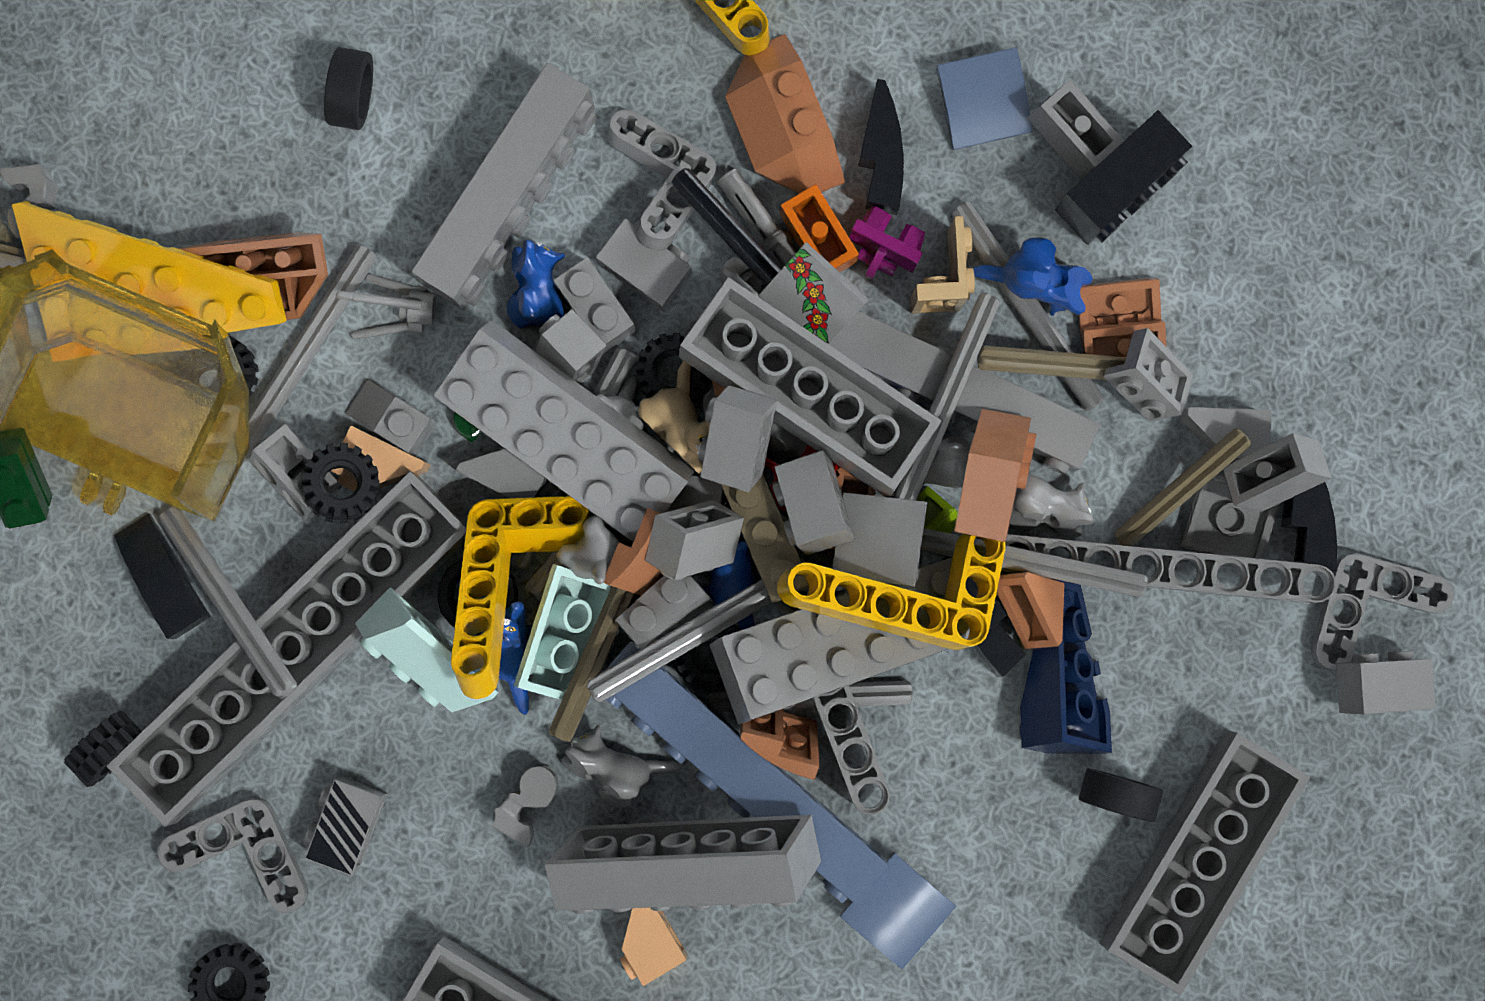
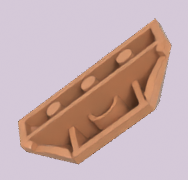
M786 34L771 39L764 51L750 56L745 55L725 95V99L755 173L793 190L797 194L817 184L821 193L845 184L831 131L802 60Z
M295 232L221 240L177 248L203 256V259L227 267L231 265L241 268L246 273L252 275L259 274L277 280L287 320L299 319L304 315L328 276L321 233Z

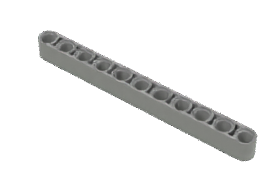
M714 388L704 397L703 408L705 416L710 400L713 397L716 398ZM764 468L763 474L768 486H770L772 483L766 468ZM809 588L806 589V590H803V592L805 593V595H807V594H808V591H809ZM782 600L776 603L781 616L796 612L789 610ZM849 685L813 698L852 803L863 814L876 815L881 813L889 804L890 793ZM838 704L849 708L852 715L850 724L843 729L834 728L828 720L830 709ZM851 744H860L866 751V761L859 768H851L844 762V750ZM866 784H876L882 794L880 802L874 807L863 806L858 798L859 790Z

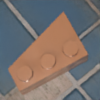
M987 409L981 410L968 455L954 532L1006 542L1017 488H1026L1037 434L1029 432L1031 418Z

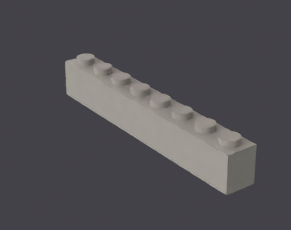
M860 311L829 342L830 346L891 387L897 389L898 392L916 404L921 400L932 405L953 356ZM973 365L950 419V422H954L957 417L970 423L969 430L975 433L982 409L1031 418L1029 432L1037 434L1033 453L1046 459L1043 464L1044 466L1064 475L1067 474L1068 470L1075 472L1081 468L1101 425L997 375L981 370Z

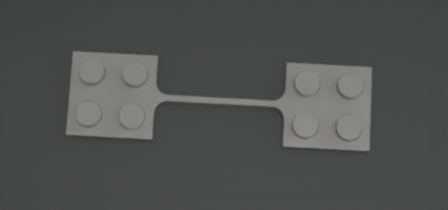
M691 476L666 512L711 500L722 504L724 490L720 483L701 478L700 476ZM844 493L843 500L855 540L835 546L832 569L885 584L915 587L927 502Z

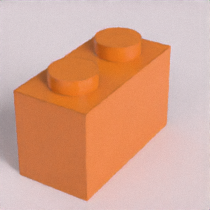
M817 184L781 204L780 216L800 248L807 242L838 272H842L857 263L858 251Z

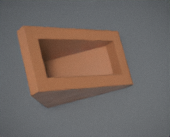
M1030 572L1000 575L997 594L1024 648L1059 646L1063 636L1064 583Z

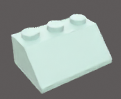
M552 564L515 679V687L556 699H563L612 586L605 583L597 584L593 579L579 578L570 569Z
M391 587L355 623L363 636L359 641L360 644L375 658L378 659L383 654L392 663L389 665V668L402 681L407 683L412 679L420 685L417 691L434 707L441 703L449 711L455 712L491 700L498 694V691L495 689L491 695L482 699H471L465 696L459 687L451 666L453 641ZM481 669L473 670L469 674H474L480 671Z

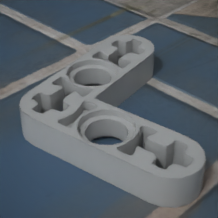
M632 110L618 111L611 117L607 131L609 143L615 149L667 178L643 213L637 230L638 238L644 246L653 250H662L673 242L694 211V208L689 203L683 207H676L668 202L666 199L668 194L679 193L673 186L672 179L684 168H689L693 171L698 167L703 171L699 172L696 177L708 189L716 171V163L703 150ZM626 127H630L631 129H633V132L629 131L625 135L622 134L620 130L626 129ZM647 136L644 146L640 145L639 142H642L643 137ZM656 144L665 145L671 150L672 155L667 158H660L653 154L651 147ZM678 157H684L683 161L681 160L679 166H676ZM663 215L667 218L664 229L656 234L651 231V227L654 228Z
M1362 554L1341 556L1337 560V572L1333 573L1336 578L1335 592L1328 600L1323 602L1312 644L1311 654L1313 660L1318 666L1329 670H1336V663H1350L1368 597L1425 613H1440L1448 609L1454 600L1452 585L1440 576ZM1354 561L1357 562V569L1362 571L1363 575L1362 578L1352 581L1350 591L1358 590V597L1346 593L1338 594V586L1347 588L1350 576L1344 573V567L1352 566ZM1388 572H1395L1402 579V589L1396 595H1390L1383 589L1382 580ZM1414 577H1416V578L1418 579L1417 582L1415 583V585H1414ZM1436 584V592L1442 594L1441 600L1433 601L1431 605H1429V598L1420 594H1412V601L1408 600L1414 586L1427 589L1432 588ZM1339 600L1347 601L1353 610L1351 619L1344 624L1337 622L1332 615V608ZM1328 626L1335 630H1348L1347 637L1338 636L1336 648L1342 650V655L1340 658H1333L1331 663L1328 662V655L1322 652L1324 645H1331L1335 633L1326 632Z
M253 798L241 802L168 836L161 842L158 848V859L161 865L169 871L179 872L243 843L265 895L275 910L282 913L294 912L303 906L307 900L309 892L307 883L273 807L264 799ZM252 806L254 811H263L264 818L259 820L263 833L272 829L274 836L265 837L257 843H253L251 837L260 834L254 823L247 825L244 818L250 814L248 807ZM212 823H220L227 830V840L222 846H213L207 840L206 832ZM195 831L197 844L205 854L200 856V850L197 848L183 855V864L179 858L172 860L169 852L174 850L173 842L176 841L178 846L193 842L195 839L191 832ZM268 843L279 846L282 851V860L275 867L267 866L261 859V850ZM287 866L289 867L291 873L284 875L283 878L288 887L296 886L298 889V893L293 896L294 904H290L288 899L282 901L279 899L278 893L283 890L282 883L279 878L271 882L268 875L276 874Z

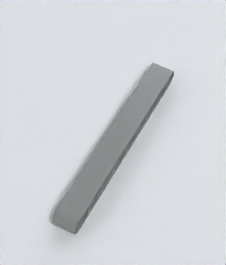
M1007 534L1005 543L1006 546L1021 544L1029 551L1049 554L1055 548H1062L1069 552L1072 560L1089 563L1093 554L1103 552L1111 557L1113 562L1112 568L1133 572V560L1136 557L1145 556L1152 560L1155 568L1151 578L1147 579L1146 588L1305 604L1324 602L1334 594L1336 589V578L1332 571L1318 564ZM1186 560L1194 564L1197 574L1193 582L1185 584L1176 578L1174 569L1179 561ZM1222 565H1231L1238 572V582L1232 588L1224 587L1217 579L1218 569ZM1001 568V573L1004 574L1024 573ZM1265 569H1273L1281 577V585L1275 592L1265 590L1260 583L1261 573ZM1309 573L1318 574L1323 580L1324 588L1318 596H1312L1304 589L1303 581Z

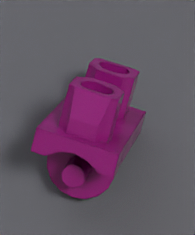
M872 206L862 221L856 220L849 236L852 242L863 247L859 251L858 259L870 265L865 276L872 280L877 270H880L892 277L897 265L913 273L923 254L920 250L925 232L913 225L906 224L898 239L884 233L892 216L876 206Z

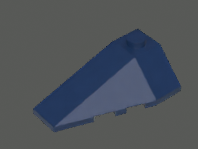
M1052 579L1064 583L1062 642L1059 646L1033 649L1020 705L1021 723L1019 732L1021 748L1047 754L1112 753L1111 719L1107 698L1098 700L1093 676L1100 675L1101 670L1099 662H1093L1085 645V641L1090 639L1092 631L1081 585Z

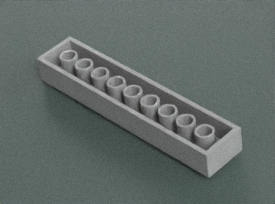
M410 471L256 620V623L296 681L297 688L295 691L282 699L273 695L238 640H236L107 765L108 769L164 827L178 823L361 645L359 641L363 636L355 623L390 587L407 600L465 543L467 524L418 474Z

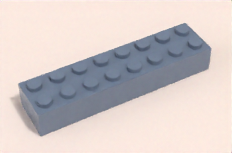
M629 642L607 669L641 650L635 642ZM663 666L606 699L617 709L623 704L635 714L631 721L645 734L651 736L655 731L666 740L667 743L663 749L679 763L683 764L688 759L698 768L695 776L714 792L720 787L730 796L727 799V804L741 817L748 818L750 815L754 817L812 814L821 863L816 871L824 877L822 881L825 884L824 888L841 903H844L849 898L857 905L889 867L884 856L783 769L770 763L750 749L740 739L739 731L718 713L710 709L703 700Z

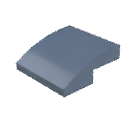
M1017 47L937 65L936 72L945 105L944 114L953 150L1032 133V124L1027 119L1030 115Z
M894 852L887 860L889 867L858 904L855 905L851 901L840 914V917L893 963L903 969L957 906Z

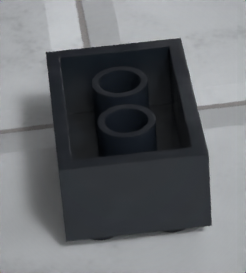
M1157 110L1065 195L1055 211L1087 245L1096 237L1103 243L1128 218L1124 214L1126 210L1132 216L1158 191L1154 186L1155 183L1162 188L1188 163L1183 156L1192 148V145Z

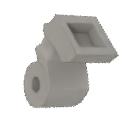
M40 164L0 169L2 179L21 193L29 191V195L20 202L29 201L31 202L30 204L47 210L55 208V195L58 185L53 181L51 171ZM12 207L8 210L9 227L14 235L21 239Z
M535 765L526 770L519 782L520 791L514 790L494 810L495 820L492 827L527 848L532 844L534 830L532 823L522 819L520 813L522 808H546L553 801L558 791L557 774L551 767L546 765Z

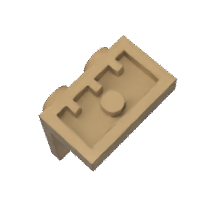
M954 216L947 231L950 282H948V277L946 276L924 278L923 284H917L910 297L911 314L958 312L966 301L970 300V293H974L973 268H966L968 252L972 251L971 227H964L963 216Z

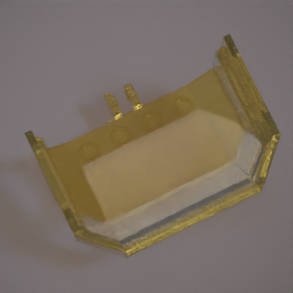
M53 250L35 255L34 260L15 267L8 265L0 268V431L24 428L32 446L90 470L79 496L80 502L85 505L92 504L95 501L102 487L104 477L113 480L114 482L102 507L103 512L111 516L116 514L126 495L127 487L187 513L215 522L250 449L249 389L228 333L215 319L212 325L72 266L66 263Z

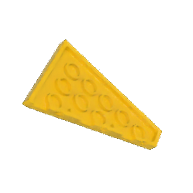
M29 201L12 204L53 362L259 328L287 321L278 281L259 274L252 275L246 273L241 268L231 265L227 267L203 259V256L174 247L167 248L146 238L132 237L117 232V229L99 223L79 220L61 211L54 212L32 205Z

